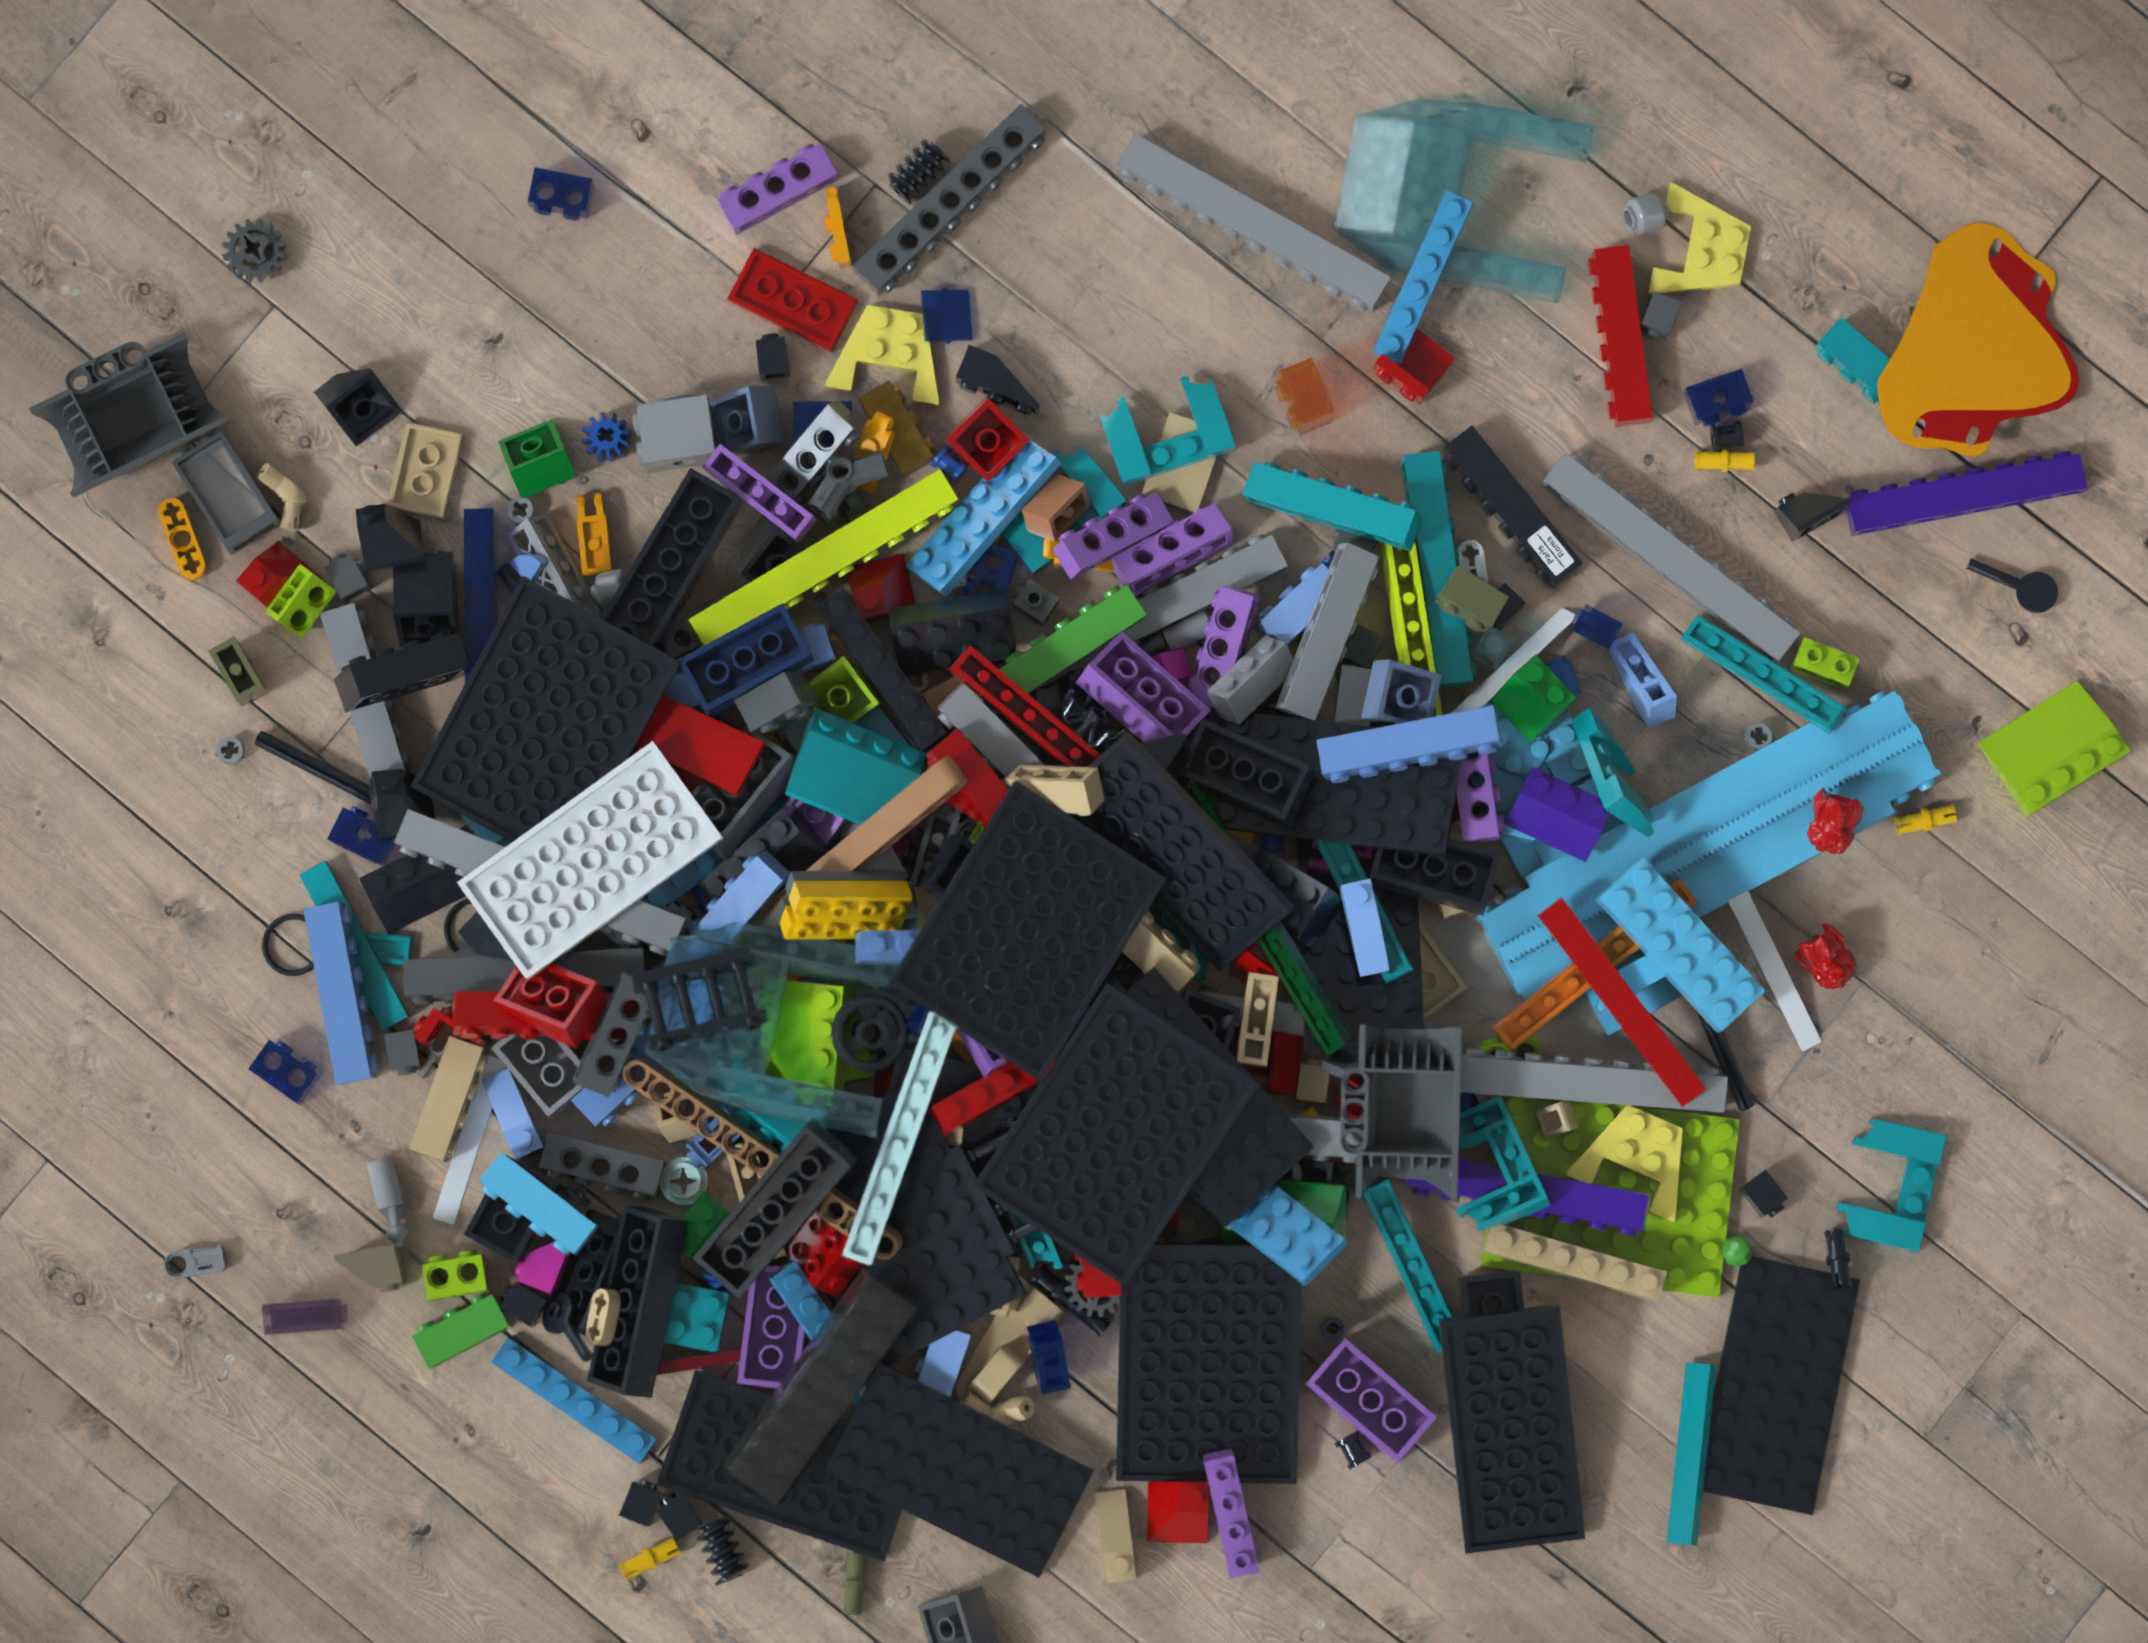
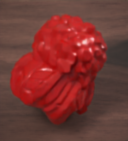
M1821 788L1813 800L1815 814L1814 820L1808 828L1807 836L1810 843L1816 846V850L1827 851L1834 855L1837 853L1842 854L1855 838L1854 829L1862 818L1864 807L1858 799L1852 800L1826 793L1823 796L1825 788Z
M1824 923L1821 925L1825 932L1821 935H1814L1808 941L1802 942L1799 949L1794 953V960L1797 961V964L1802 969L1812 973L1819 986L1825 989H1842L1846 982L1852 978L1857 965L1853 953L1847 948L1845 949L1846 945L1842 934L1838 932L1834 925Z

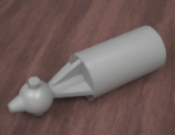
M1203 610L1160 630L1168 650L1185 649L1206 639L1207 636H1204V628L1209 618L1212 619L1213 611ZM1229 610L1225 615V621L1227 618L1236 620L1235 614Z
M389 1157L367 1163L366 1166L378 1211L392 1226L389 1232L386 1233V1238H391L397 1243L399 1248H403L404 1239L410 1233V1228H405L400 1224L404 1200L393 1158Z

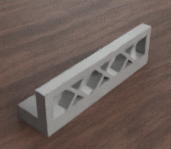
M547 513L527 518L506 534L517 556L522 554L540 555L548 561L543 568V572L539 574L535 582L548 589L550 583L554 584L557 594L599 617L602 616L599 606L593 601L589 588ZM523 531H525L529 539L528 547L523 545L518 536Z

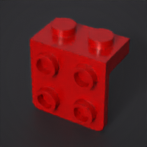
M1417 329L1401 365L1394 363L1382 353L1375 362L1373 370L1376 371L1377 377L1386 384L1392 383L1400 389L1399 393L1408 401H1416L1420 405L1452 365L1454 357Z
M433 1007L427 1017L423 1015L413 1029L416 1032L414 1038L429 1048L430 1042L437 1037L445 1024L452 1027V1012L445 1007L441 1011ZM478 1035V1037L470 1039L484 1049L488 1045L483 1040L486 1035Z
M814 1213L785 1251L786 1257L789 1260L796 1261L807 1277V1280L815 1288L838 1297L863 1264L862 1262L842 1256L848 1237Z

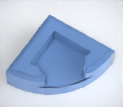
M522 554L510 561V564L521 577L526 576L534 581L548 563L542 556L533 554Z

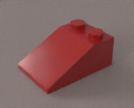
M554 964L548 965L529 980L524 977L516 966L493 1000L496 1005L543 1034L573 1048L578 1047L608 1002L598 982Z

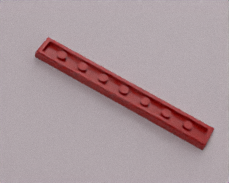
M1559 898L1539 913L1537 917L1678 1104L1684 1107L1706 1090L1704 1085L1563 898Z

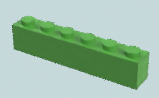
M1116 585L1103 594L1106 599L1096 605L1092 601L1079 610L1081 616L1072 622L1068 617L1054 626L1056 632L1046 638L1042 634L1029 643L1032 648L1021 654L1018 650L1004 659L1007 664L999 670L1026 693L1030 694L1115 638L1121 631L1124 632L1145 618L1147 614L1127 585L1122 589L1119 585Z

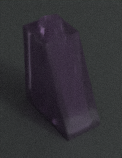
M340 1299L262 1305L264 1335L271 1337L344 1330V1323H348L347 1305H342V1300Z

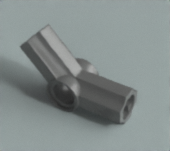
M882 451L851 460L842 457L833 459L827 466V476L809 501L808 507L818 516L824 519H831L845 496L852 493L858 485L888 477L889 473ZM842 474H847L843 478H838Z

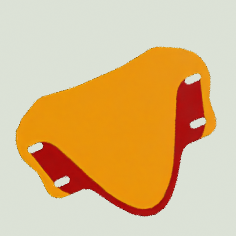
M1972 223L1950 234L1938 243L1932 252L1919 300L1900 344L1879 376L1877 383L1880 414L1885 426L1896 439L1904 444L1915 448H1944L1965 456L1977 457L1986 451L1995 428L2001 421L2010 418L2039 415L2060 409L2068 404L2078 392L2079 376L2077 366L2066 345L2046 316V307L2056 285L2055 273L2045 263L2027 254L2005 230L1992 224ZM1997 238L2001 240L2002 245L1997 256L1993 257L1989 254V250L1993 240ZM2039 273L2043 276V281L2039 290L2035 292L2031 290L2030 286L2034 276ZM1918 419H1923L1925 421L1923 432L1920 437H1915L1913 435L1915 424ZM1972 427L1978 428L1979 433L1975 443L1968 445L1966 438Z

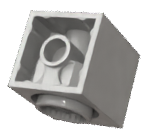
M674 395L658 399L656 402L636 405L637 413L632 414L634 431H636V436H641V442L636 443L638 460H640V465H645L648 473L702 466L715 451L716 443L712 414L707 395Z

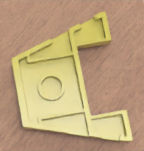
M1669 183L1666 197L1669 212L1693 216L1692 230L1683 273L1653 267L1648 295L1652 296L1654 291L1660 294L1681 293L1688 290H1705L1740 285L1751 226L1680 186Z
M867 305L831 371L825 388L852 393L857 363L917 372L912 403L939 407L925 314Z
M1626 1105L1566 1172L1565 1176L1579 1182L1592 1184L1604 1158L1659 1182V1187L1648 1212L1673 1223L1676 1218L1683 1128L1633 1106Z

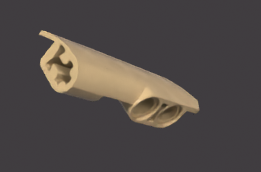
M1022 1277L1019 1278L1027 1294L1011 1302L1008 1318L994 1317L955 1384L959 1402L970 1391L973 1395L991 1406L1026 1363L1025 1359L1063 1315L1064 1312L1036 1288L1028 1284Z

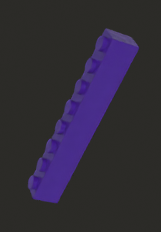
M2063 451L2053 454V459L2042 460L2041 456L2025 459V464L2013 466V462H2005L1995 465L1996 469L1984 471V467L1967 470V475L1956 477L1955 473H1946L1937 476L1938 480L1927 482L1926 478L1909 481V486L1899 488L1897 483L1881 486L1880 491L1869 493L1868 489L1851 492V497H1848L1851 504L1846 509L1851 536L2083 493L2087 489L2080 454L2071 455V451Z
M1458 1158L1457 1201L1453 1202H1459L1460 1197L1472 1199L1471 1201L1508 1185L1500 1166ZM1537 1174L1551 1206L1530 1214L1531 1217L1547 1219L1548 1214L1560 1216L1559 1222L1577 1225L1578 1220L1590 1222L1589 1228L1606 1231L1607 1226L1619 1228L1618 1233L1636 1237L1637 1232L1644 1233L1651 1200L1649 1195ZM1407 1179L1406 1185L1413 1188V1194L1430 1197V1192L1442 1194L1441 1199L1451 1201L1443 1191L1425 1180Z

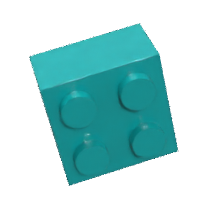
M676 1283L663 1343L719 1353L731 1294Z

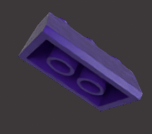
M1532 766L1504 825L1586 863L1610 812L1604 809L1601 798Z

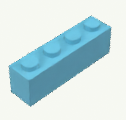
M500 1152L479 1179L484 1184V1187L481 1189L484 1193L495 1201L498 1197H501L508 1203L505 1207L506 1210L518 1219L524 1215L532 1221L529 1227L541 1237H544L547 1233L556 1241L553 1243V1246L566 1256L569 1252L577 1255L598 1228L596 1224L502 1152Z

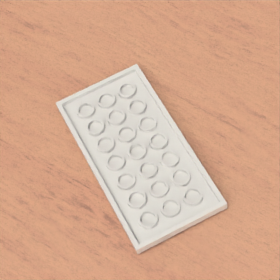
M652 741L457 883L521 973L529 980L723 840V837Z

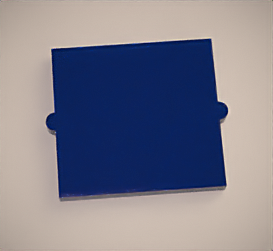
M944 287L942 290L921 291L924 342L945 341L946 344H950L952 341L973 340L969 289L948 290L947 287Z

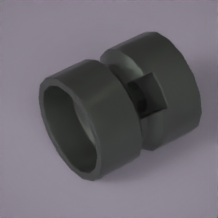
M855 490L847 494L843 499L847 509L841 512L838 507L831 519L821 517L830 533L845 526V520L854 521L867 513Z

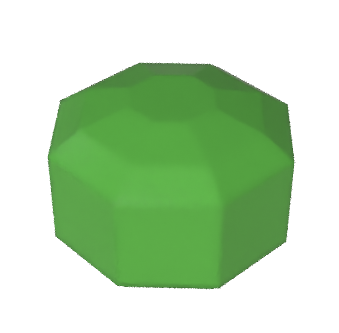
M1738 1235L1726 1239L1721 1248L1727 1264L1735 1267L1748 1263L1753 1254L1748 1240Z

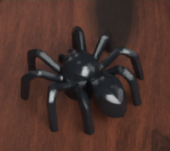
M1070 689L1060 706L1063 720L1069 725L1080 723V727L1075 730V735H1087L1090 747H1098L1102 744L1103 748L1107 750L1111 746L1109 743L1116 742L1123 734L1129 731L1125 728L1115 737L1108 738L1111 734L1105 731V727L1110 722L1107 717L1109 712L1105 708L1101 711L1094 706H1091L1088 710L1087 707L1093 698L1089 695L1085 702L1082 703L1074 695V691Z

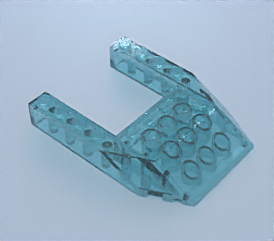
M1417 99L1357 115L1333 230L1350 240L1362 252L1364 251L1375 259L1384 269L1409 273L1446 190L1458 196L1461 194L1471 140L1586 162L1594 126L1480 103ZM1455 246L1439 280L1558 303L1562 293L1566 267Z
M739 922L726 924V927L710 931L708 929L698 931L690 936L682 935L671 938L665 966L750 946L753 966L748 967L746 974L755 1009L766 1008L767 1022L763 1023L762 1027L754 1030L741 1028L675 1044L672 1049L658 1052L656 1049L649 1051L647 1040L645 1053L698 1094L756 1114L805 1124L814 1118L825 1128L876 1138L883 1099L766 1076L789 973L905 996L887 984L899 964H856L854 945L824 939L785 940L782 931ZM730 972L718 974L719 977L716 979L726 1017L744 1013L734 974ZM701 979L689 981L687 988L696 1023L700 1024L714 1020L705 981H701ZM671 986L660 988L658 997L667 1031L685 1027L675 988ZM652 1022L648 1036L655 1034Z

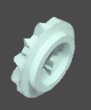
M681 1157L670 1161L664 1167L660 1187L664 1196L669 1201L685 1206L694 1203L703 1191L706 1192L708 1178L702 1165L697 1167L690 1158ZM684 1168L688 1178L697 1180V1182L687 1185L685 1194L681 1185L671 1183V1181H676V1179L682 1177Z

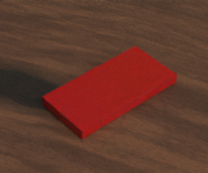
M753 248L727 298L728 302L831 353L859 302L858 299L756 248Z
M663 695L635 749L640 751L653 741L671 766L738 797L761 755L765 743Z

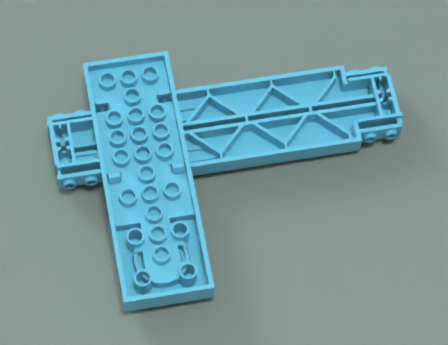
M1885 690L1869 698L1871 704L1861 709L1858 704L1846 710L1844 713L1845 718L1841 717L1830 734L1810 722L1652 807L1649 810L1654 817V822L1652 823L1654 834L1650 837L1645 836L1610 813L1586 863L1504 825L1505 831L1499 832L1501 839L1499 841L1526 889L1523 890L1519 886L1505 894L1507 900L1496 904L1495 900L1487 903L1484 915H1477L1476 920L1483 926L1484 936L1512 985L1510 988L1515 996L1519 997L1522 1002L1572 963L1537 917L1539 913L1559 898H1563L1597 943L1617 927L1618 924L1595 899L1638 859L1644 857L1668 885L1677 878L1682 880L1698 901L1690 909L1701 919L1729 903L1728 900L1745 891L1751 892L1823 853L1815 849L1816 846L1810 843L1807 836L1810 823L1814 820L1813 800L1821 788H1825L1823 796L1826 793L1852 800L1858 799L1861 802L1864 811L1858 826L1854 829L1856 835L1893 815L1895 811L1890 804L1892 801L1897 806L1910 799L1909 792L1918 787L1923 792L1936 785L1935 778L1941 772L1939 769L1936 770L1932 763V756L1923 742V736L1906 712L1901 696H1897L1895 691L1888 695ZM1489 700L1483 707L1492 706L1494 704ZM1494 705L1498 713L1503 747L1496 748V752L1490 753L1488 756L1494 755L1496 773H1491L1492 785L1498 784L1501 802H1497L1495 805L1497 814H1503L1504 824L1532 766L1600 798L1571 720L1573 719L1568 711L1530 744ZM1478 752L1467 753L1466 758L1475 759L1480 754ZM1478 774L1470 777L1468 784L1471 785V788H1480L1483 786L1485 778ZM1480 804L1483 812L1487 815L1489 807L1485 804ZM1640 948L1615 968L1649 1014L1683 996ZM1592 988L1584 992L1607 1037L1621 1030L1620 1025Z

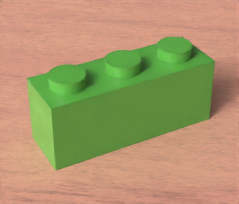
M486 1292L472 1298L470 1300L472 1305L461 1310L457 1306L443 1314L444 1320L436 1324L431 1320L416 1328L418 1333L412 1337L429 1369H433L511 1328L494 1294L487 1296Z

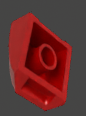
M1252 943L1228 963L1230 976H1235L1245 985H1247L1249 972L1279 977L1264 950L1255 943ZM1280 977L1278 978L1277 993L1284 985Z

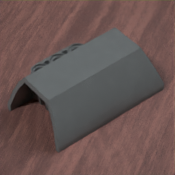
M185 333L148 351L137 342H128L69 371L65 379L67 390L29 408L33 415L44 419L58 431L74 466V484L72 491H70L73 498L229 423L227 417L219 413L209 403L190 366L187 349L188 338ZM139 350L142 354L140 361L135 364L128 363L127 355L129 352ZM113 363L115 367L113 374L108 377L101 376L100 369L102 365ZM78 376H86L88 379L87 386L84 389H74V380Z
M1360 1023L1359 1063L1347 1066L1342 1077L1340 1128L1341 1147L1348 1154H1357L1356 1198H1362L1366 1188L1379 1177L1425 1180L1443 1191L1451 1201H1457L1462 1026L1428 1030L1383 1029ZM1353 1072L1360 1073L1364 1077V1082L1361 1085L1354 1086L1349 1083L1348 1075ZM1357 1102L1362 1105L1364 1111L1360 1115H1351L1347 1111L1348 1104ZM1351 1132H1357L1362 1136L1363 1141L1358 1145H1351L1346 1140V1136Z

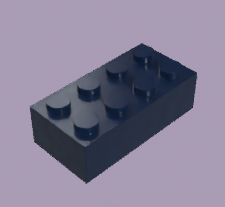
M782 603L682 657L679 661H681L680 666L704 712L709 717H712L736 704L734 700L784 671L795 672L815 661L788 608Z

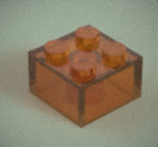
M1309 358L1280 370L1274 389L1280 403L1285 402L1288 407L1286 418L1292 430L1297 429L1300 436L1332 423L1335 411L1313 359Z

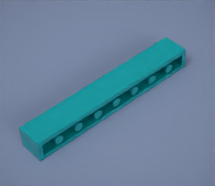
M1439 451L1405 454L1400 461L1406 503L1415 506L1416 511L1423 518L1415 544L1435 671L1442 675L1439 690L1469 687L1473 682V678H1476V665L1474 660H1470L1469 649L1472 648L1470 631L1466 632L1463 619L1456 615L1446 614L1440 609V605L1434 602L1448 576L1456 568V563H1459L1458 546L1453 545L1452 534H1455V522L1453 516L1449 517L1448 506L1451 505V495L1449 488H1445L1443 479L1447 475L1446 462L1444 459H1440Z

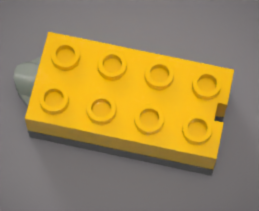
M791 871L785 887L788 897L781 898L776 912L785 940L855 939V934L862 930H901L904 919H914L918 916V910L904 871Z

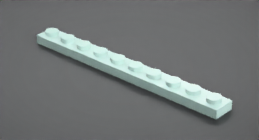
M930 1011L842 1256L870 1266L874 1260L956 1029Z

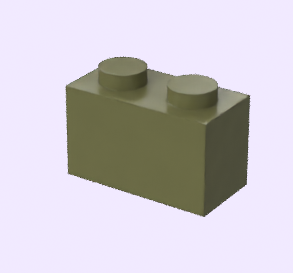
M1458 566L1450 573L1434 602L1439 604L1440 609L1446 614L1456 615L1463 619L1470 629L1485 633L1493 626L1509 596L1461 566Z
M234 636L208 651L234 698L241 706L267 693L243 647Z

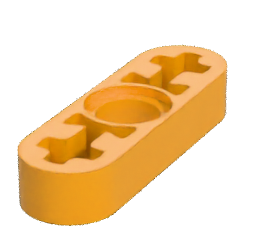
M167 498L159 505L158 514L180 573L186 579L191 581L199 580L206 574L207 564L187 509L180 500ZM170 505H173L176 509L180 508L176 516L180 524L186 521V525H178L172 530L169 529L170 526H175L173 519L170 516H165V513L169 512L168 507ZM185 531L191 536V541L186 547H178L175 544V536L179 532ZM190 552L192 559L196 563L200 562V566L196 567L197 572L195 574L190 570L185 571V568L189 566L188 559L185 555L180 558L179 554Z

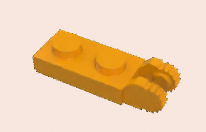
M602 492L595 493L594 504L597 515L586 516V499L584 495H577L578 517H576L583 577L597 576L599 573L612 570L607 516L604 514Z

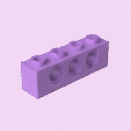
M821 143L816 146L809 144L798 151L799 155L790 160L783 158L772 165V170L764 174L757 172L746 179V184L738 188L731 186L721 192V197L717 199L718 204L735 235L742 233L838 180L837 172ZM800 167H806L810 170L809 176L805 179L797 178L794 173ZM774 181H780L785 186L781 192L773 193L768 189L769 185ZM748 195H755L759 198V201L755 206L747 207L743 204L744 198Z
M719 444L702 466L706 472L732 492L742 497L745 502L798 543H800L817 521L811 513L721 444Z
M1157 492L1147 497L1142 493L1130 500L1129 506L1122 508L1121 505H1118L1106 513L1107 517L1101 520L1095 517L1083 524L1082 530L1075 532L1074 529H1071L1059 537L1060 542L1053 551L1070 580L1111 560V557L1115 556L1116 553H1121L1127 548L1143 541L1151 534H1156L1174 523ZM1131 517L1135 518L1140 525L1135 524ZM1108 529L1112 530L1116 534V537L1110 535ZM1084 541L1089 542L1093 549L1088 548Z
M1214 503L1207 507H1201L1189 517L1181 521H1174L1166 529L1156 534H1151L1143 541L1119 554L1116 553L1115 556L1111 557L1113 572L1123 587L1127 585L1133 595L1136 596L1232 545V528ZM1195 533H1200V534H1202V535L1197 536V537L1191 536V535H1193V534H1195ZM1176 547L1174 550H1167L1166 548ZM1144 560H1149V561H1151V562H1149V563H1147V564H1142V563H1140V562H1142V561H1144Z
M1220 586V590H1216L1212 599V607H1214L1212 619L1209 618L1204 628V636L1207 637L1204 647L1199 649L1196 657V664L1199 666L1196 676H1192L1188 686V690L1206 706L1214 708L1207 692L1215 684L1209 678L1210 670L1213 667L1216 668L1221 678L1245 655L1261 595L1232 586ZM1229 610L1236 617L1235 624L1232 627L1225 622V615ZM1221 639L1226 641L1228 645L1225 655L1220 654L1217 650V644Z
M1480 754L1475 759H1461L1456 793L1463 841L1468 844L1501 840L1499 832L1505 831L1503 814H1497L1495 803L1501 802L1498 784L1492 785L1491 773H1496L1494 755ZM1476 774L1485 778L1483 786L1477 789L1471 788L1468 785L1470 777ZM1478 804H1485L1489 807L1488 814L1483 818H1477L1472 814L1473 808Z
M1233 1449L1204 1454V1464L1230 1578L1260 1572Z

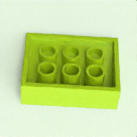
M2075 681L1977 743L2025 818L2131 752L2116 727L2078 681Z
M766 978L763 1008H766L767 1022L763 1023L761 1027L757 1075L792 1102L830 1107L842 1106L846 1063L836 1053L832 1043L831 1031L836 1013L843 1004L853 998L854 987ZM851 1013L844 1023V1038H849Z

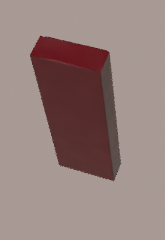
M741 1350L659 1362L657 1375L740 1362Z

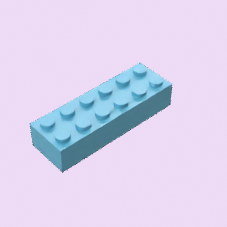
M1644 857L1638 859L1595 899L1716 1032H1722L1765 992L1762 986Z

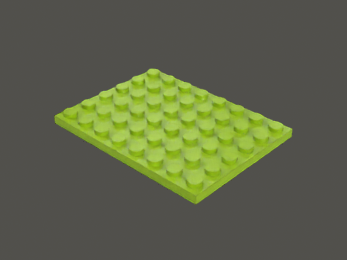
M1501 1095L1535 1172L1568 1180L1573 1179L1565 1176L1566 1172L1626 1106L1570 1101L1579 1127L1545 1139L1535 1111L1565 1100ZM1633 1106L1683 1128L1676 1218L1673 1223L1648 1212L1644 1233L1637 1232L1636 1237L1619 1234V1228L1607 1226L1606 1231L1589 1228L1590 1222L1578 1220L1577 1225L1559 1222L1560 1216L1548 1214L1547 1219L1528 1215L1503 1224L1666 1271L1662 1291L1719 1298L1724 1261L1721 1248L1726 1241L1740 1119ZM1494 1155L1493 1165L1499 1166L1497 1159ZM1604 1158L1592 1182L1594 1185L1649 1195L1651 1197L1650 1205L1659 1187V1182ZM1488 1229L1484 1232L1483 1246L1485 1243ZM1482 1253L1480 1267L1520 1271L1522 1273L1572 1279Z

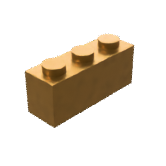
M888 380L858 397L859 403L868 419L872 420L877 411L894 419L891 430L895 432V437L889 455L902 478L933 461L932 452L935 451V448L927 435L922 438L917 427L921 426L913 410L907 412L902 402L906 401V398L898 385L893 387Z

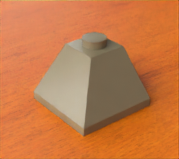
M391 1245L334 1255L337 1263L372 1287H381L382 1293L399 1290V1284L406 1283L401 1248Z

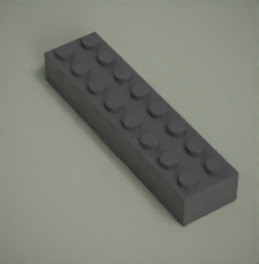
M643 948L566 952L551 963L598 982L603 993L612 992L621 970L631 974L648 970L647 953ZM488 956L403 960L404 996L412 1001V1003H415L416 1006L433 1005V1000H442L445 1004H452L455 991H500L515 969L516 964L513 960L509 961Z

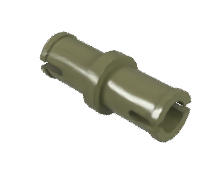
M847 1553L846 1580L842 1581V1587H845L843 1614L862 1615L863 1588H866V1582H863L866 1555Z

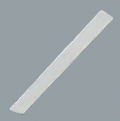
M1561 608L1451 713L1482 708L1520 667L1535 654L1538 655L1577 615Z
M1745 891L1731 898L1728 902L1801 1050L1805 1051L1819 1044L1821 1039L1749 892Z
M486 1055L488 1056V1061L484 1072L479 1073L476 1083L478 1084V1089L474 1100L470 1101L467 1110V1121L460 1132L458 1146L451 1160L433 1215L434 1219L449 1224L455 1223L492 1109L491 1102L481 1080L505 1069V1064L501 1059Z

